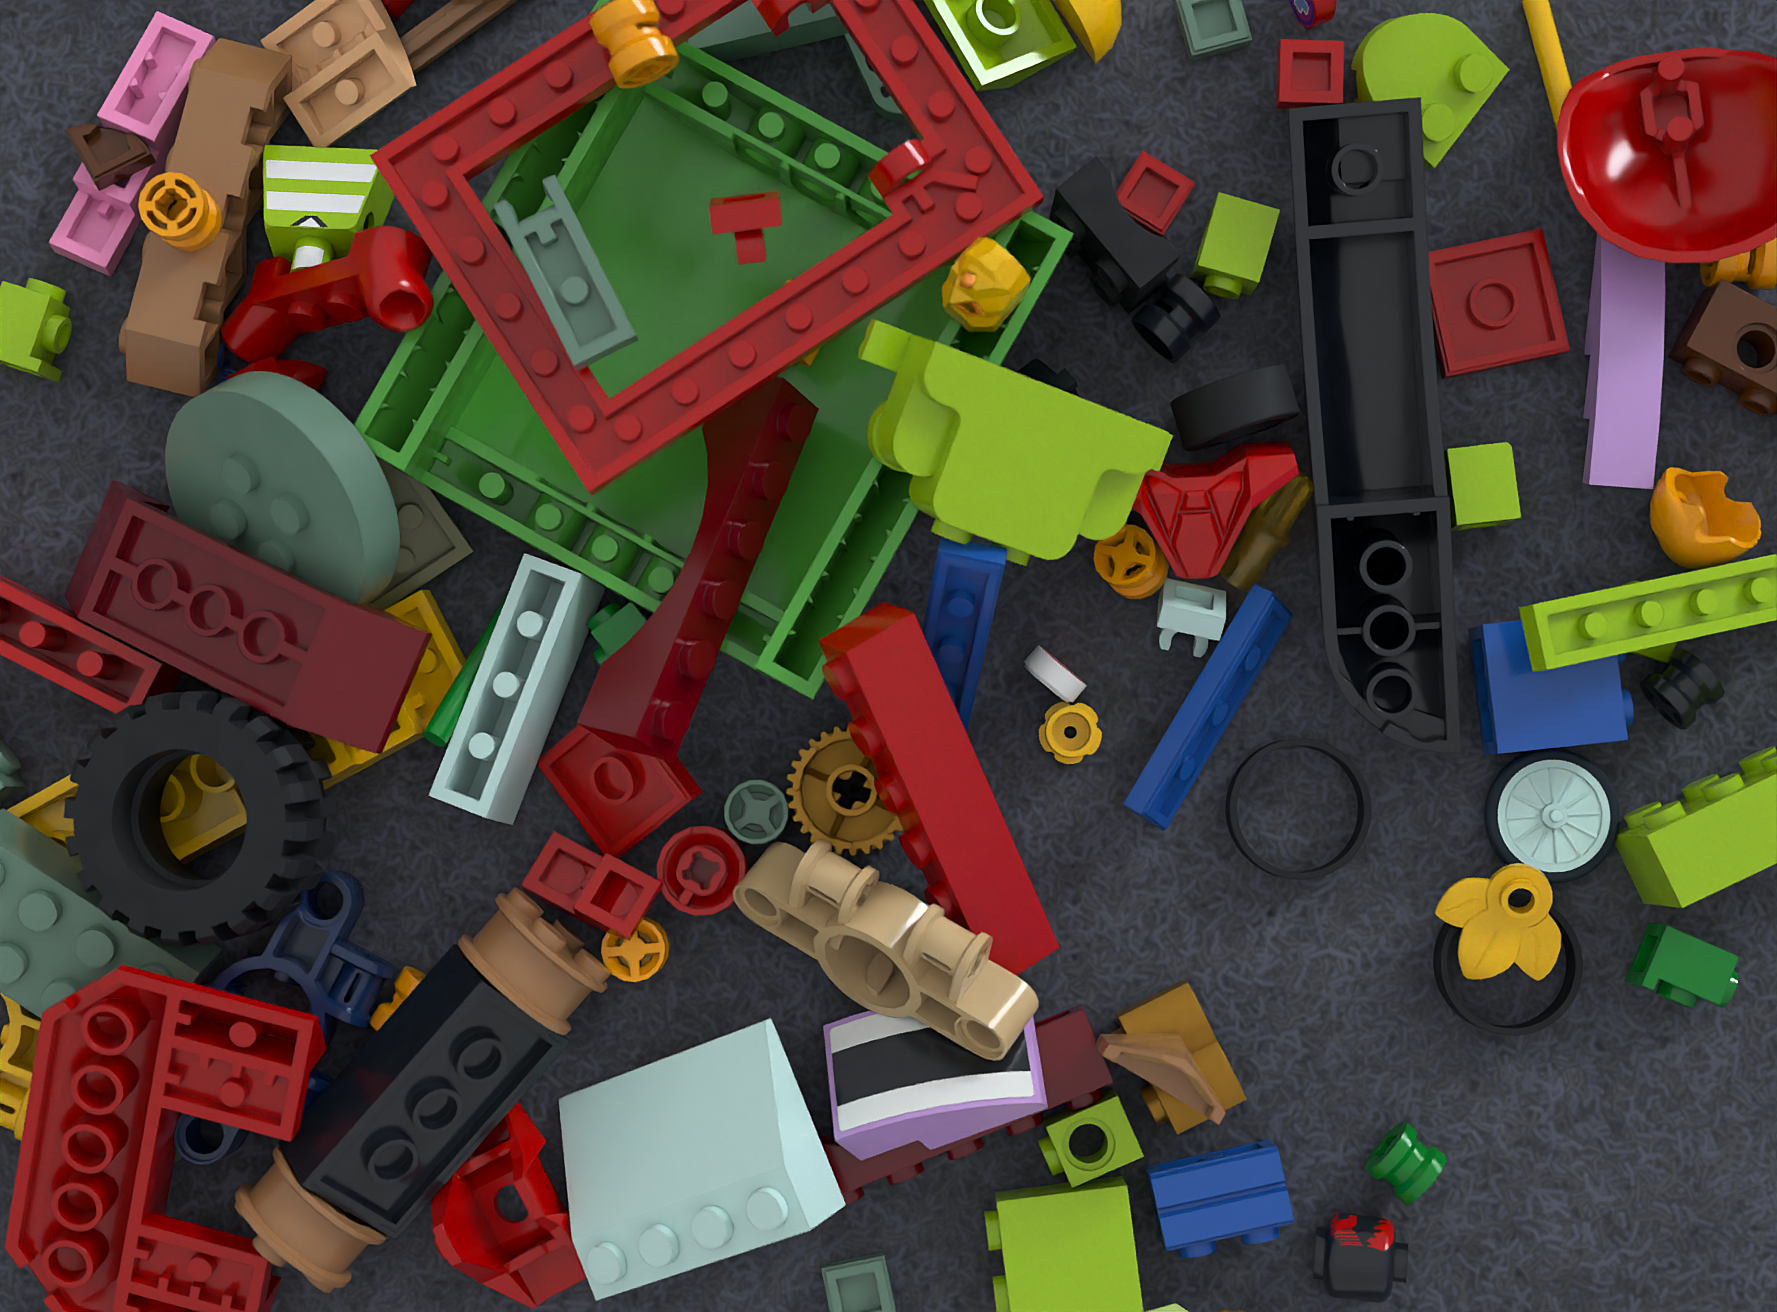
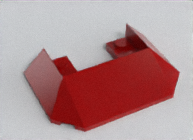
M126 965L117 967L48 1007L42 1013L4 1248L19 1268L28 1265L48 1293L43 1301L51 1312H270L282 1277L271 1275L273 1264L256 1250L252 1243L253 1239L165 1216L177 1150L174 1143V1130L181 1113L291 1142L300 1128L310 1072L327 1050L318 1016Z

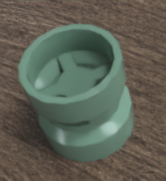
M748 780L737 785L729 794L724 806L725 821L729 830L739 840L750 844L768 843L777 839L787 829L791 819V808L788 806L790 802L786 793L777 785L764 780Z

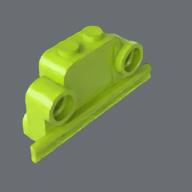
M872 319L868 324L865 339L859 348L858 358L897 372L888 399L877 407L868 423L867 441L874 457L880 463L893 470L908 472L913 475L909 486L910 498L918 510L935 518L931 532L961 544H967L971 541L973 534L992 540V546L1008 549L1007 560L1027 566L1030 555L1045 560H1055L1063 557L1074 546L1078 534L1092 540H1103L1119 532L1128 519L1145 472L1150 469L1157 472L1160 471L1173 437L1169 432L875 319Z

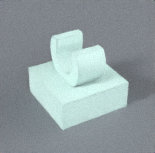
M1166 578L1158 599L1157 627H1160L1161 649L1169 650L1171 639L1177 632L1191 634L1195 636L1193 656L1201 658L1208 648V639L1220 641L1226 620V591Z

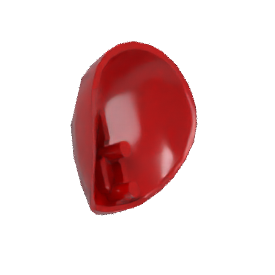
M1720 48L1682 49L1619 61L1581 78L1569 90L1561 107L1557 125V151L1568 192L1582 217L1607 242L1637 257L1667 263H1710L1747 253L1777 238V58L1755 51Z

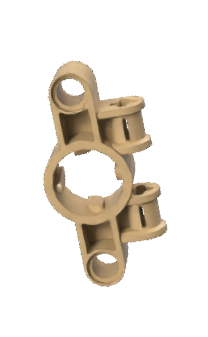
M822 838L816 840L806 853L785 842L772 843L733 891L734 901L746 917L818 960L829 979L849 998L881 1015L889 1017L912 1016L985 1059L994 1061L1002 1059L1039 1007L1035 992L1025 981L988 959L993 942L992 936L983 931L975 935L944 917V909L934 903L928 907L917 897L902 888L878 881V870L869 865L863 869L832 852V844Z

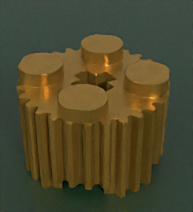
M834 727L833 733L827 734L825 731L820 733L821 740L819 742L813 739L808 741L811 747L808 751L804 749L799 750L798 753L802 759L801 761L792 762L791 765L796 769V772L787 776V779L793 782V787L787 789V794L794 797L793 801L788 803L789 808H793L796 814L793 817L794 822L800 821L804 824L800 831L803 834L810 832L812 834L810 838L812 843L822 838L835 847L836 854L839 855L845 849H848L850 855L853 856L857 854L858 849L868 854L873 849L883 848L886 839L891 842L895 839L893 831L898 830L902 832L903 828L897 814L890 812L877 794L874 780L879 775L871 757H866L859 750L851 737L848 727L847 731ZM854 772L861 773L867 777L863 787L871 789L870 798L866 804L856 801L851 809H846L838 803L842 794L834 792L835 784L839 778L850 780Z

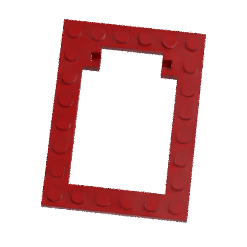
M748 0L653 1L660 15L657 27L661 35L670 37L675 48ZM751 0L775 37L790 29L788 16L798 6L805 3L813 14L829 3L920 141L912 139L896 147L886 154L868 174V177L893 213L892 216L611 398H608L588 366L580 370L574 367L527 272L467 182L617 85L609 68V62L612 58L611 53L607 47L599 45L589 23L591 17L600 8L370 155V158L592 496L959 258L978 237L990 238L1043 203L1044 196L913 0ZM915 171L918 172V175L899 186L901 181Z

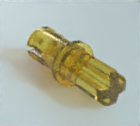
M1299 473L1265 499L1256 513L1249 514L1245 522V530L1220 570V574L1223 577H1228L1230 573H1233L1227 580L1229 583L1242 590L1250 591L1254 584L1258 585V581L1279 547L1288 546L1291 541L1288 531L1313 493L1312 481L1307 476Z

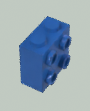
M1522 620L1482 624L1468 629L1483 755L1628 740L1626 727H1631L1633 724V703L1628 689L1621 688L1618 664L1624 662L1625 653L1533 672Z

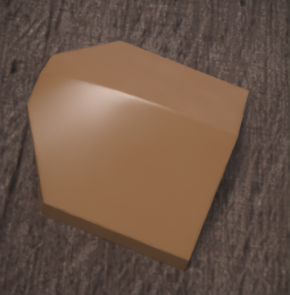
M1177 1033L1101 1034L1094 1046L1103 1057L1120 1064L1201 1112L1218 1125L1226 1114L1184 1041Z

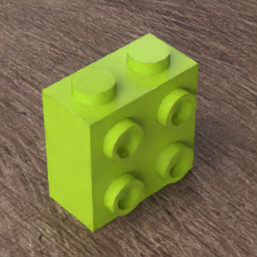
M1122 1176L1093 1179L1073 1188L1069 1182L994 1192L996 1210L984 1211L989 1251L1002 1250L1005 1275L992 1276L997 1312H1144L1128 1187Z

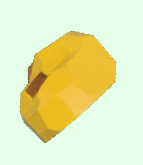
M978 237L951 267L949 276L941 287L943 307L951 317L969 332H995L1021 302L1029 289L1031 279L1021 264L997 242L987 237Z

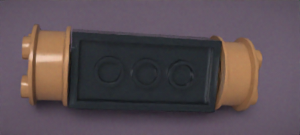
M516 887L508 895L500 893L495 898V902L499 907L498 911L475 937L462 935L458 940V945L454 943L302 1115L299 1131L292 1141L289 1142L282 1139L279 1141L278 1145L273 1149L275 1163L256 1184H243L236 1191L235 1209L257 1233V1236L252 1240L256 1250L272 1264L282 1267L286 1262L290 1263L301 1271L314 1286L326 1293H331L334 1288L346 1286L352 1277L350 1265L369 1244L381 1245L388 1236L397 1240L570 1043L566 1037V1034L571 1030L570 1023L567 1020L568 1017L592 990L603 993L608 988L605 980L611 973L596 957L583 949L586 944L583 938L558 918L552 925L542 919L540 916L544 913L543 910L529 896Z

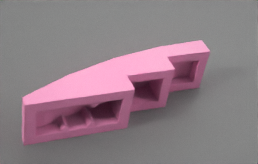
M156 11L98 112L97 117L103 127L136 135L149 148L157 163L99 191L82 162L73 177V181L79 190L49 241L54 252L112 277L141 220L138 208L140 193L147 182L155 176L163 174L168 153L175 143L189 92L188 81L192 65L196 59H202L216 42L214 36Z

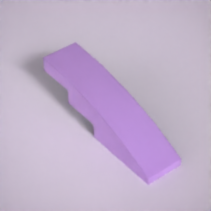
M1598 233L1584 355H1590L1583 418L1590 420L1583 483L1653 489L1664 361L1665 262L1637 257L1607 242Z

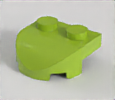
M1436 13L1401 16L1388 19L1374 27L1358 46L1351 65V69L1357 71L1356 87L1358 98L1354 99L1353 103L1421 97L1424 168H1435L1510 69L1467 26L1455 18Z

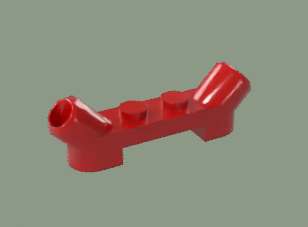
M378 226L356 232L349 254L343 258L291 273L292 263L281 256L263 260L256 265L247 296L220 327L224 344L236 356L247 363L253 364L270 356H274L275 360L278 361L299 335L313 331H323L324 328L347 322H358L366 317H371L381 327L395 333L413 332L423 326L432 315L434 300L425 278L433 253L422 237L398 227Z

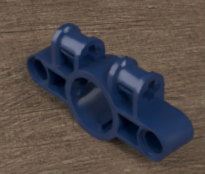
M340 870L324 872L314 889L300 892L303 903L289 915L283 916L280 919L263 955L246 958L232 964L220 973L210 986L213 989L243 996L248 985L242 982L248 975L263 968L276 970L273 975L274 978L291 985L302 986L310 1001L311 1014L319 1018L327 1048L334 1037L338 1019L357 1027L369 1028V1021L372 1017L369 1012L386 979H394L398 968L387 960L348 941L362 913L365 896L364 889L359 880L350 873ZM327 882L336 885L343 894L342 909L333 918L322 913L317 903L318 892ZM314 1067L310 1072L302 1115L334 1080L331 1076ZM181 1113L174 1130V1143L179 1154L188 1162L198 1165L212 1164L237 1151L245 1142L250 1131L220 1123L223 1127L224 1138L219 1147H213L207 1144L200 1134V1124L203 1118Z

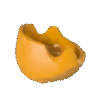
M1670 467L1662 474V478L1658 480L1650 502L1649 518L1651 528L1662 550L1679 566L1701 570L1727 564L1753 548L1761 537V520L1751 502H1737L1726 497L1724 488L1728 482V477L1721 471L1689 472L1681 468Z

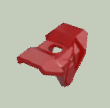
M1288 441L1242 443L1212 462L1169 464L1163 461L1159 472L1152 469L1145 472L1132 509L1143 516L1176 576L1185 579L1210 578L1219 574L1252 509L1299 474L1295 454Z
M517 1102L431 1200L432 1230L435 1235L434 1243L441 1257L448 1260L452 1267L477 1282L533 1309L546 1299L587 1279L572 1241L569 1211L562 1204L539 1159L538 1153L546 1143V1140L520 1103ZM514 1185L529 1212L525 1219L514 1221L501 1213L498 1207V1194L504 1186Z

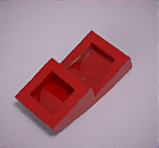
M555 831L521 884L523 891L528 895L582 922L628 941L633 937L663 886L659 880L608 853H605L602 857Z

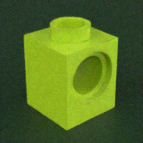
M1219 192L1211 206L1191 278L1203 281V289L1219 297L1238 299L1240 293L1251 295L1260 282L1280 210Z
M1113 1089L1104 1092L1102 1099L1088 1106L1073 1111L1066 1109L1044 1119L1049 1135L1037 1141L1052 1175L1056 1176L1065 1172L1072 1188L1144 1157L1122 1104ZM1084 1124L1096 1125L1104 1133L1102 1147L1090 1156H1079L1069 1148V1139L1072 1132Z

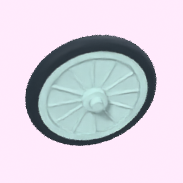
M1547 748L1522 754L1508 763L1499 772L1491 784L1486 797L1484 822L1491 846L1506 865L1515 863L1531 865L1539 869L1546 876L1550 884H1558L1584 877L1595 870L1606 859L1616 842L1619 832L1620 808L1616 792L1610 780L1597 765L1575 752Z

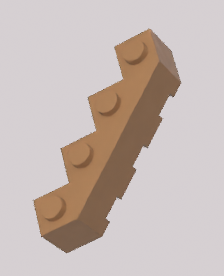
M219 38L202 59H196L192 65L188 81L189 92L175 143L168 153L165 165V173H182L193 179L213 197L219 205L222 216L220 231L213 242L203 249L192 252L174 248L152 231L147 234L142 250V266L131 307L119 334V350L121 353L126 354L127 381L191 397L204 393L220 371L217 367V356L223 342L220 327L224 323V311L246 281L247 225L264 203V146L269 145L270 139L291 112L283 97L292 92V55ZM177 200L170 204L168 210L177 203ZM224 350L221 357V367L224 363Z

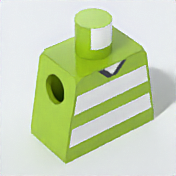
M283 145L264 146L265 231L273 256H281L292 263L290 273L348 256L356 232L383 226L393 202L394 193L370 158V155L377 150Z

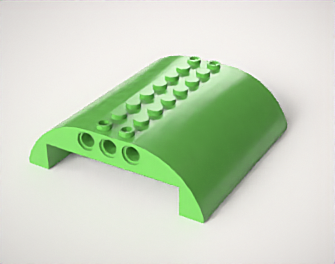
M598 0L591 13L611 0ZM683 42L675 47L679 57L678 64L666 75L636 88L623 89L616 85L509 154L483 199L482 205L523 266L493 205L506 199L513 207L517 221L520 222L554 205L544 190L542 180L555 174L639 339L588 365L608 398H611L781 288L786 280L795 279L892 216L893 213L868 177L870 171L888 152L691 44ZM915 171L901 181L899 186L918 175V172ZM779 190L783 217L782 226L763 228L767 254L766 261L738 265L734 232L712 234L709 212L711 199ZM1030 211L989 238L1011 254L1021 264L1031 279L1029 289L1021 302L995 332H969L945 311L941 287L947 280L951 267L959 259L957 258L819 348V353L810 368L794 364L776 376L785 378L818 407L819 411L790 478L786 493L781 500L764 541L763 549L757 558L743 592L739 607L720 648L721 652L814 700L825 681L822 665L827 663L818 640L861 616L920 511L912 503L909 494V486L913 475L908 472L896 471L883 465L874 457L868 445L867 428L869 420L877 407L888 399L897 372L858 358L859 348L865 339L868 324L872 319H875L908 333L936 341L1001 366L1074 235L1072 232ZM443 270L431 290L434 300L432 315L423 326L413 332L406 333L356 420L354 427L364 438L376 458L653 614L674 585L690 554L702 519L708 485L707 450L702 432L703 424L592 496ZM975 301L965 302L978 313L982 309Z

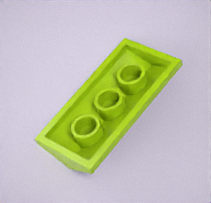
M924 0L976 91L1011 87L1072 53L1077 48L1050 0Z

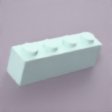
M524 553L428 796L484 818L513 825L587 637L589 627L586 623L596 614L605 587L581 573Z

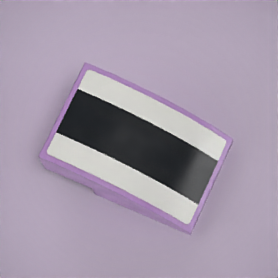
M870 1010L823 1026L835 1141L859 1160L870 1158L917 1140L932 1150L1048 1108L1033 1016L1005 1056L996 1061L974 1054L912 1016L889 1017Z

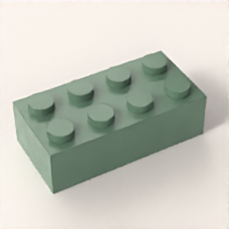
M2 808L0 810V992L41 1018L42 1013L48 1007L121 965L198 985L201 983L222 951L220 947L215 944L202 946L200 943L186 947L164 945L160 939L161 936L145 940L130 933L127 928L130 920L129 917L112 921L98 908V903L104 898L98 890L90 892L84 890L77 877V873L84 870L79 856L69 857L68 849L6 809Z

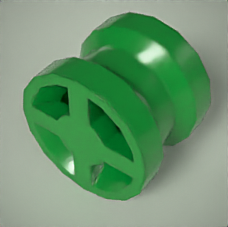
M1403 1121L1394 1126L1373 1149L1365 1162L1364 1170L1376 1180H1387L1393 1186V1195L1405 1205H1408L1425 1193L1443 1170L1447 1156L1435 1146L1425 1147L1417 1140V1131L1406 1121Z

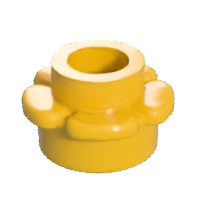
M1060 702L1053 705L1045 713V724H1042L1039 728V741L1043 749L1054 753L1055 759L1064 764L1081 762L1084 755L1095 753L1101 743L1102 732L1096 725L1098 722L1097 714L1084 703L1070 705L1067 702ZM1072 726L1076 729V736L1070 739L1065 736L1064 730L1066 727Z

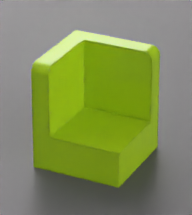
M1509 443L1460 447L1444 451L1447 493L1450 497L1451 531L1508 525L1521 518L1512 446Z

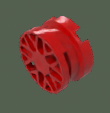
M714 826L688 827L674 834L663 846L656 864L657 880L662 882L661 891L665 899L678 910L694 916L713 915L731 906L735 902L733 898L735 887L749 871L748 857L741 843L728 831Z

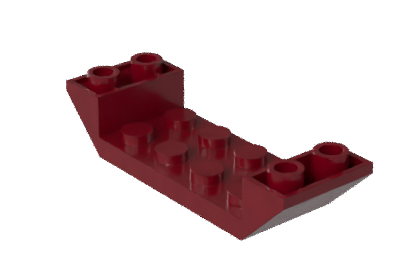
M112 480L64 595L77 618L290 726L375 754H382L432 637V633L380 608L352 604L168 514L169 505L119 481Z

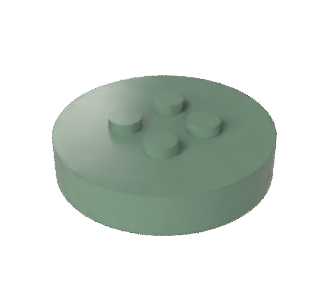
M251 371L234 376L192 398L183 405L171 423L165 448L167 483L178 519L352 604L365 606L385 591L392 580L399 559L400 530L398 515L389 484L376 457L361 434L340 410L307 385L288 376L266 371Z

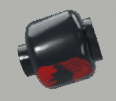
M1337 1213L1329 1219L1327 1228L1317 1227L1313 1279L1323 1280L1325 1291L1334 1298L1376 1303L1384 1302L1391 1295L1393 1282L1406 1283L1409 1243L1395 1242V1228L1389 1219Z

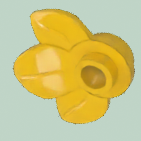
M1515 863L1506 865L1496 871L1490 879L1464 878L1447 889L1435 909V914L1440 919L1453 926L1462 928L1457 953L1463 976L1467 979L1494 977L1509 969L1515 962L1528 976L1537 981L1542 980L1554 967L1561 949L1560 929L1549 914L1553 903L1551 885L1539 869L1528 864ZM1523 888L1532 893L1530 902L1523 907H1514L1508 903L1509 895L1516 889Z

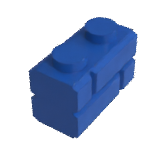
M1270 1139L1144 1166L1161 1243L1166 1251L1177 1249L1180 1258H1194L1213 1253L1217 1250L1216 1240L1241 1235L1243 1244L1271 1241L1281 1236L1280 1226L1294 1223L1279 1151Z

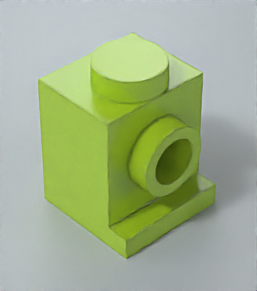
M28 278L25 288L2 281L0 286L1 365L59 383L62 370L52 366L55 354L62 353L66 348L72 330V323L70 318H68L71 308L63 304L66 294L65 290L33 278Z

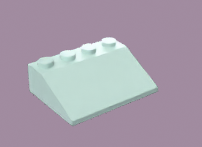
M771 1018L559 1098L571 1237L596 1301L810 1231L846 1205Z

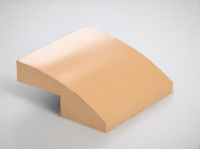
M315 0L260 40L265 49L292 55V92L283 97L314 147L329 148L417 86L405 49L381 0Z

